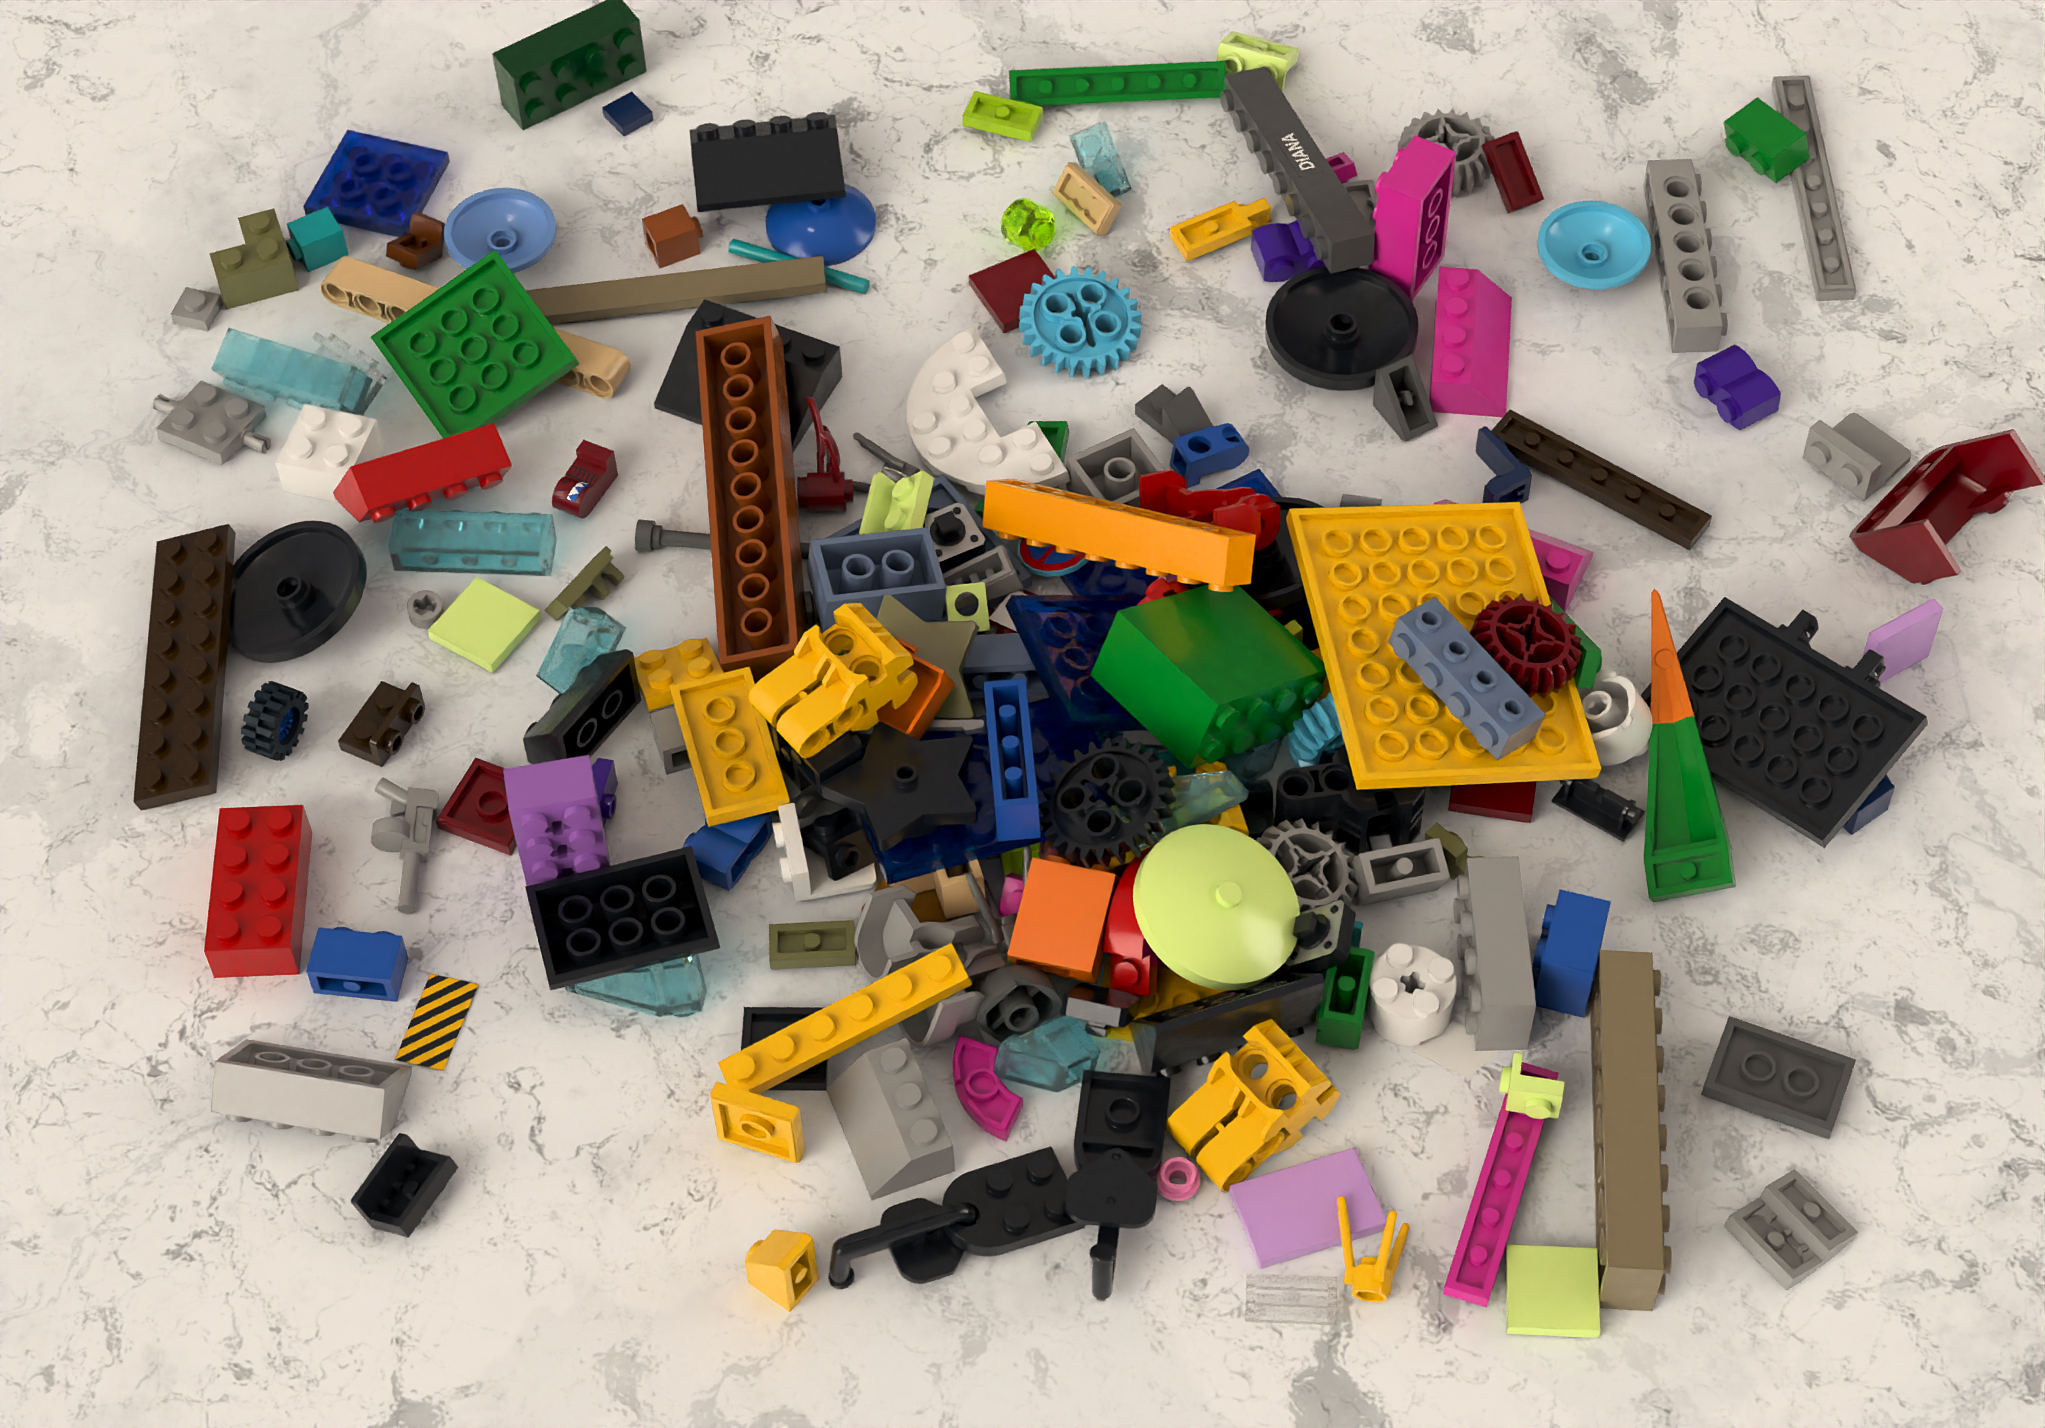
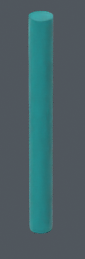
M734 238L731 240L728 249L729 253L761 263L799 259ZM825 267L826 283L862 294L867 293L870 285L869 280Z

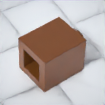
M683 204L642 218L645 244L659 269L700 254L699 238L703 237L701 225L696 216L690 217Z

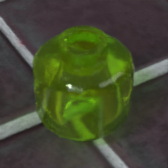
M1020 198L1013 201L1003 213L1001 232L1007 241L1027 252L1032 249L1039 251L1047 246L1054 237L1055 217L1045 206L1029 198Z

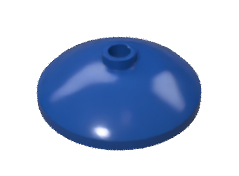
M845 184L846 197L772 204L768 209L765 221L767 238L776 252L799 259L823 256L825 266L840 264L856 257L872 241L876 230V215L873 205L861 191L848 184Z

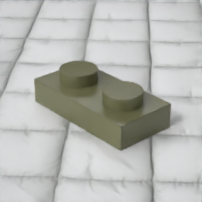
M854 920L769 924L770 969L856 965Z

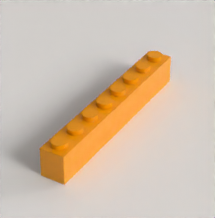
M1018 479L986 480L982 528L998 531L999 538L1019 540L1023 537L1027 538V545L1036 547H1049L1052 544L1056 545V552L1064 554L1084 552L1086 553L1085 559L1091 561L1105 562L1113 559L1116 560V567L1139 569L1141 566L1146 568V574L1152 576L1167 577L1170 574L1177 575V582L1185 584H1201V582L1209 583L1208 589L1212 591L1232 592L1233 586L1251 584L1255 534Z

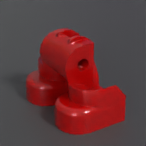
M1170 469L1139 476L1140 508L1255 534L1254 552L1268 547L1275 540L1279 532L1281 521L1280 505L1273 503L1268 495L1256 494L1252 488L1237 487L1190 491L1187 489V480Z

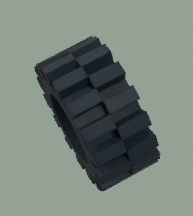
M274 681L261 685V691L257 690L254 693L255 701H250L247 706L250 709L249 713L244 714L243 721L246 722V725L241 727V734L244 735L241 741L245 745L244 748L276 761L284 760L285 755L289 756L292 753V746L296 747L299 740L297 737L299 734L303 735L305 728L302 727V724L307 722L308 715L304 712L309 709V703L305 702L307 696L303 694L304 692Z

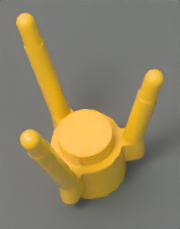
M1339 1196L1337 1198L1338 1218L1345 1263L1343 1283L1353 1285L1352 1295L1357 1299L1368 1302H1385L1388 1299V1295L1391 1294L1393 1277L1410 1226L1408 1223L1401 1225L1389 1257L1397 1218L1396 1211L1390 1210L1384 1227L1378 1258L1363 1257L1361 1258L1360 1265L1355 1267L1346 1199L1344 1196Z

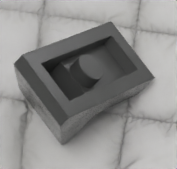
M1162 384L1135 404V415L1172 444L1174 438L1213 426L1191 387L1185 388L1176 395Z

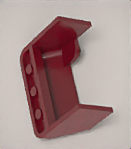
M2014 429L1944 445L1925 455L1851 531L1849 537L1859 551L1910 583L1926 585L1936 579L1957 576L1962 570L1945 545L1975 514L1986 511L1988 514H1993L2000 511L2009 503L2007 498L2014 491L2043 485L2045 483V476Z

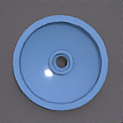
M515 188L489 189L466 198L453 209L444 227V240L450 256L466 269L496 250L512 273L520 272L539 262L549 252L556 238L555 217L548 204L533 193Z

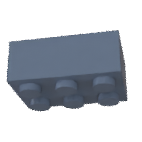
M929 527L810 540L807 574L823 632L836 624L833 611L844 603H861L877 619L885 594L894 597L923 621L942 619L947 588Z

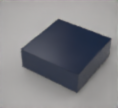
M632 91L602 107L603 116L623 137L653 121L652 111Z

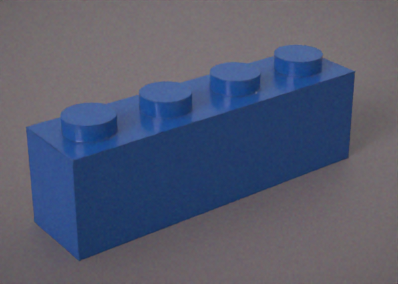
M1026 678L983 682L997 841L1041 838Z

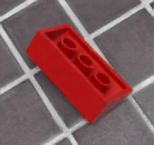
M495 423L350 466L333 491L335 499L359 523L373 519L374 523H380L394 517L396 511L409 508L410 512H415L432 504L431 500L445 497L446 501L462 497L468 493L467 489L479 485L482 490L495 487L504 481L503 477L512 467V464Z

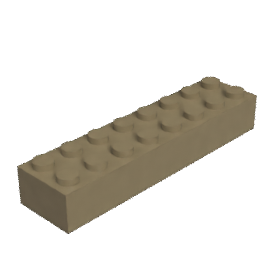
M1599 950L1590 991L1595 1226L1598 1254L1599 1305L1603 1309L1653 1311L1657 1294L1664 1295L1666 1274H1670L1671 1246H1664V1232L1668 1233L1670 1226L1669 1205H1662L1663 1192H1667L1668 1165L1661 1164V1151L1665 1152L1667 1144L1666 1124H1659L1660 1112H1664L1665 1086L1658 1085V1073H1662L1664 1065L1663 1046H1657V1034H1661L1662 1008H1655V996L1660 995L1661 972L1660 970H1653V955L1651 952Z

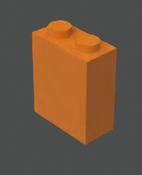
M1047 855L1045 860L1032 857L1007 953L1011 964H1027L1043 971L1045 974L1096 984L1104 955L1103 948L1107 917L1119 883L1116 874H1113L1110 868L1104 869L1099 864H1094L1089 869L1087 867L1070 865V861L1059 856Z

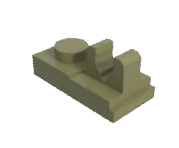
M607 546L581 570L545 609L555 621L566 611L573 616L588 600L583 594L587 589L599 600H604L611 591L604 586L603 579L610 580L615 586L624 579V575L610 562L613 557L609 554L611 550Z

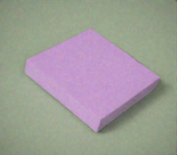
M1930 599L1869 633L1863 656L1871 649L1884 657L1883 661L1886 669L1878 679L1880 683L1929 656L1943 612V607L1935 599Z

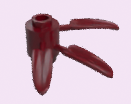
M807 396L806 399L811 411L817 441V472L807 473V477H797L798 508H808V512L846 511V503L854 502L853 479H845V471L840 472V454L837 444L827 426L822 425L816 402L812 397ZM827 454V464H826V472H825V469H824V457H825V455Z

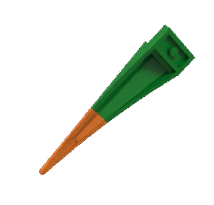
M1654 589L1651 593L1650 710L1653 724L1649 745L1648 793L1643 859L1649 899L1652 902L1734 888L1736 887L1729 835L1661 596Z

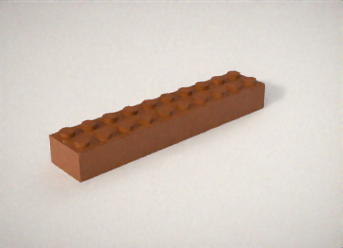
M771 316L696 331L719 665L723 672L750 666L754 683H757L794 655L797 644L807 631L783 341Z

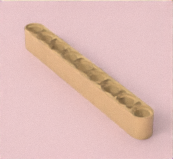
M346 256L338 260L320 284L322 295L331 303L388 324L439 289L424 282ZM554 328L579 362L578 366L555 382L601 398L613 396L631 369V363L627 356L615 348Z

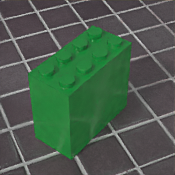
M1208 585L1119 610L1090 676L1188 769L1206 763H1214L1220 758L1235 753L1240 754L1247 749L1261 744L1267 745L1276 739L1288 736V732L1291 733L1295 730L1293 722L1303 718L1302 711L1310 709L1314 701L1323 692V682L1327 674L1324 663L1239 585L1233 586L1232 592L1212 591L1208 589Z

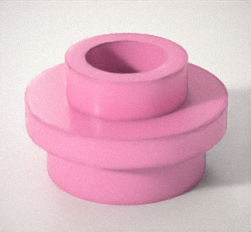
M1174 1157L1167 1160L1161 1165L1156 1174L1158 1191L1165 1198L1172 1201L1190 1199L1197 1193L1200 1187V1173L1197 1167L1188 1159L1182 1157ZM1174 1178H1182L1186 1183L1175 1185L1170 1181Z

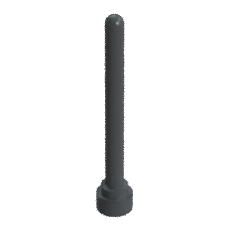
M641 519L637 521L635 531L636 551L652 552L653 548L660 549L661 545L711 550L710 534L664 530L663 526L656 525L655 521ZM800 542L801 558L808 559L810 543Z

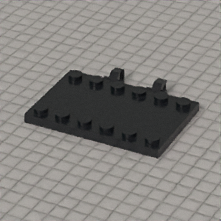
M1724 597L1677 652L1711 776L1719 783L1825 848L1928 725L1927 716L1879 688L1881 684L1878 679L1886 669L1882 655L1869 649L1853 669L1849 666L1843 667L1811 648L1809 642L1819 629L1818 621L1812 614L1802 609L1788 627L1781 624L1777 628ZM1651 683L1641 694L1650 710Z

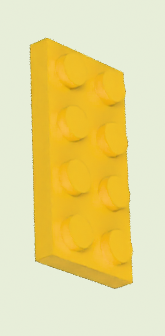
M750 666L669 686L708 827L778 810V805L790 803L766 719L749 701V693L755 685Z

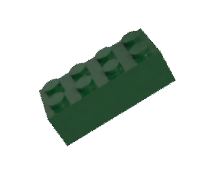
M605 0L492 53L501 104L522 130L541 123L550 117L647 72L640 20L623 0Z

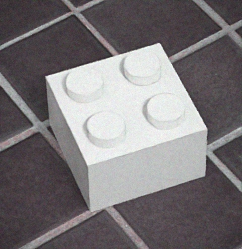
M304 404L275 461L283 491L339 503L335 499L333 491L349 467L380 458L384 450L377 419Z

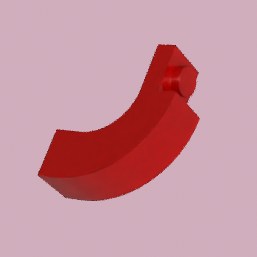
M1154 846L1141 851V856H1135L1124 871L1110 905L1103 952L1111 953L1110 989L1143 996H1150L1157 992L1158 956L1150 948L1139 928L1134 910L1133 889L1139 866Z

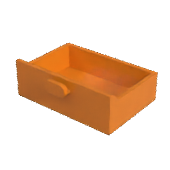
M897 638L896 640L913 657L914 664L908 669L917 675L918 684L907 702L895 709L891 701H889L877 710L879 721L921 740L955 683L944 670L917 657L915 654L918 649L915 646Z

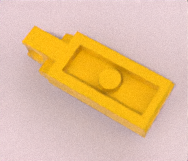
M1265 198L1247 205L1237 204L1234 200L1169 228V237L1188 262L1252 235V231L1256 228L1271 223L1272 207Z

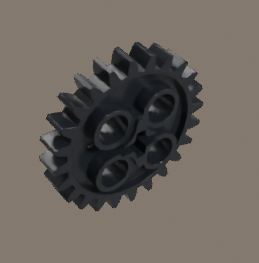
M1110 737L1106 738L1102 749H1098L1093 741L1089 742V753L1085 755L1075 749L1074 757L1076 761L1071 764L1061 760L1060 764L1064 772L1062 774L1050 773L1049 777L1055 784L1054 787H1046L1041 790L1048 800L1038 804V808L1044 815L1039 819V823L1046 831L1044 833L1045 837L1061 857L1066 855L1074 865L1082 860L1089 869L1092 868L1097 859L1103 868L1107 869L1112 857H1116L1120 864L1123 865L1125 864L1126 853L1129 851L1135 856L1140 857L1141 850L1139 845L1144 842L1147 845L1154 846L1155 842L1151 837L1153 831L1161 833L1166 831V828L1160 821L1161 818H1171L1174 815L1167 805L1176 801V797L1171 791L1175 786V782L1169 775L1168 767L1162 759L1160 760L1153 749L1147 751L1140 741L1132 747L1125 737L1122 738L1117 747ZM1090 783L1107 802L1117 806L1120 812L1131 821L1129 823L1123 822L1103 800H1097L1093 792L1088 787H1085L1084 784Z

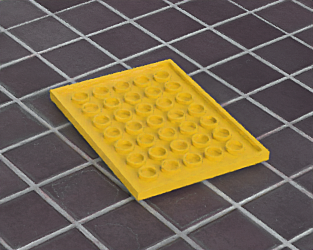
M1520 502L1289 509L1286 521L1357 790L1592 779L1598 777L1602 768L1574 677L1558 693L1551 691L1544 699L1537 693L1531 697V700L1546 714L1534 739L1497 761L1486 748L1478 743L1470 730L1450 713L1448 707L1432 689L1423 684L1419 675L1407 662L1397 656L1393 647L1388 643L1398 618L1434 597L1468 632H1470L1478 613H1481L1482 609H1485L1492 600L1499 602L1505 594L1514 600L1522 593L1527 601H1532L1538 596L1540 604L1544 606L1551 604Z

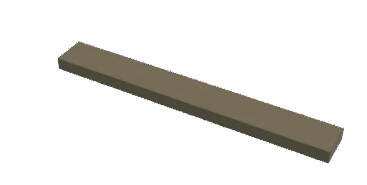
M823 256L532 289L526 290V292L550 324L697 308L704 299L723 305L827 293L824 258Z

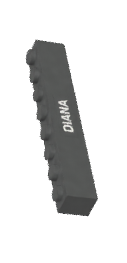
M1264 66L1224 75V91L1220 92V101L1224 112H1229L1233 118L1236 131L1238 133L1242 132L1250 153H1255L1259 159L1262 172L1269 175L1276 194L1281 195L1285 200L1288 213L1291 217L1295 216L1303 237L1309 238L1317 259L1323 260L1330 273L1373 264L1375 233L1267 68Z

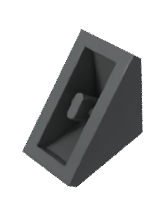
M1407 355L1376 369L1373 406L1402 441H1408L1438 427L1412 355Z

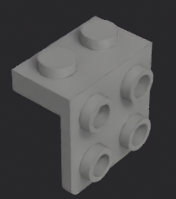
M1856 413L1849 414L1833 428L1821 420L1816 422L1809 429L1803 453V459L1862 501L1870 497L1908 464L1911 458V451Z

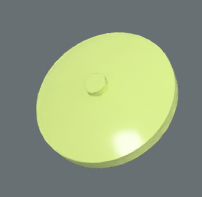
M1197 824L1186 826L1163 837L1149 851L1139 866L1133 889L1134 910L1139 928L1150 948L1160 960L1183 978L1211 989H1245L1265 981L1291 955L1297 942V938L1293 935L1296 916H1300L1295 889L1289 876L1277 859L1251 837L1219 825Z

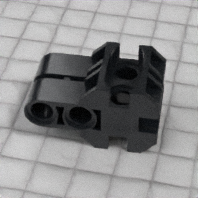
M1343 743L1332 757V763L1292 768L1280 774L1276 788L1274 825L1277 827L1279 823L1285 820L1293 825L1295 821L1303 819L1306 827L1309 828L1312 824L1318 822L1321 833L1325 834L1333 830L1332 840H1337V843L1346 842L1345 850L1356 856L1360 853L1373 851L1369 837L1389 835L1392 847L1410 844L1420 834L1426 786L1357 790L1345 743Z

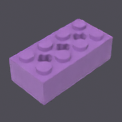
M589 755L503 769L508 809L526 886L611 866Z

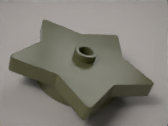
M885 594L877 616L880 624L895 639L900 638L918 649L915 654L917 657L944 670L955 683L933 720H976V714L963 679L962 670L979 626L972 620L925 623L894 597Z

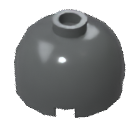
M1010 964L999 967L988 974L979 985L977 992L982 993L985 998L976 1016L977 1025L982 1036L991 1046L1003 1051H1012L1010 1045L1027 1041L1026 1049L1035 1047L1048 1039L1060 1025L1062 1017L1059 1012L1061 1006L1063 1007L1062 999L1057 988L1043 971L1027 964Z

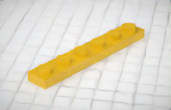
M950 943L717 1063L727 1085L760 1094L973 984L956 949Z

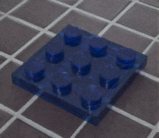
M347 130L303 206L305 215L328 207L338 224L401 237L409 233L411 215L416 212L422 213L450 163L448 152Z

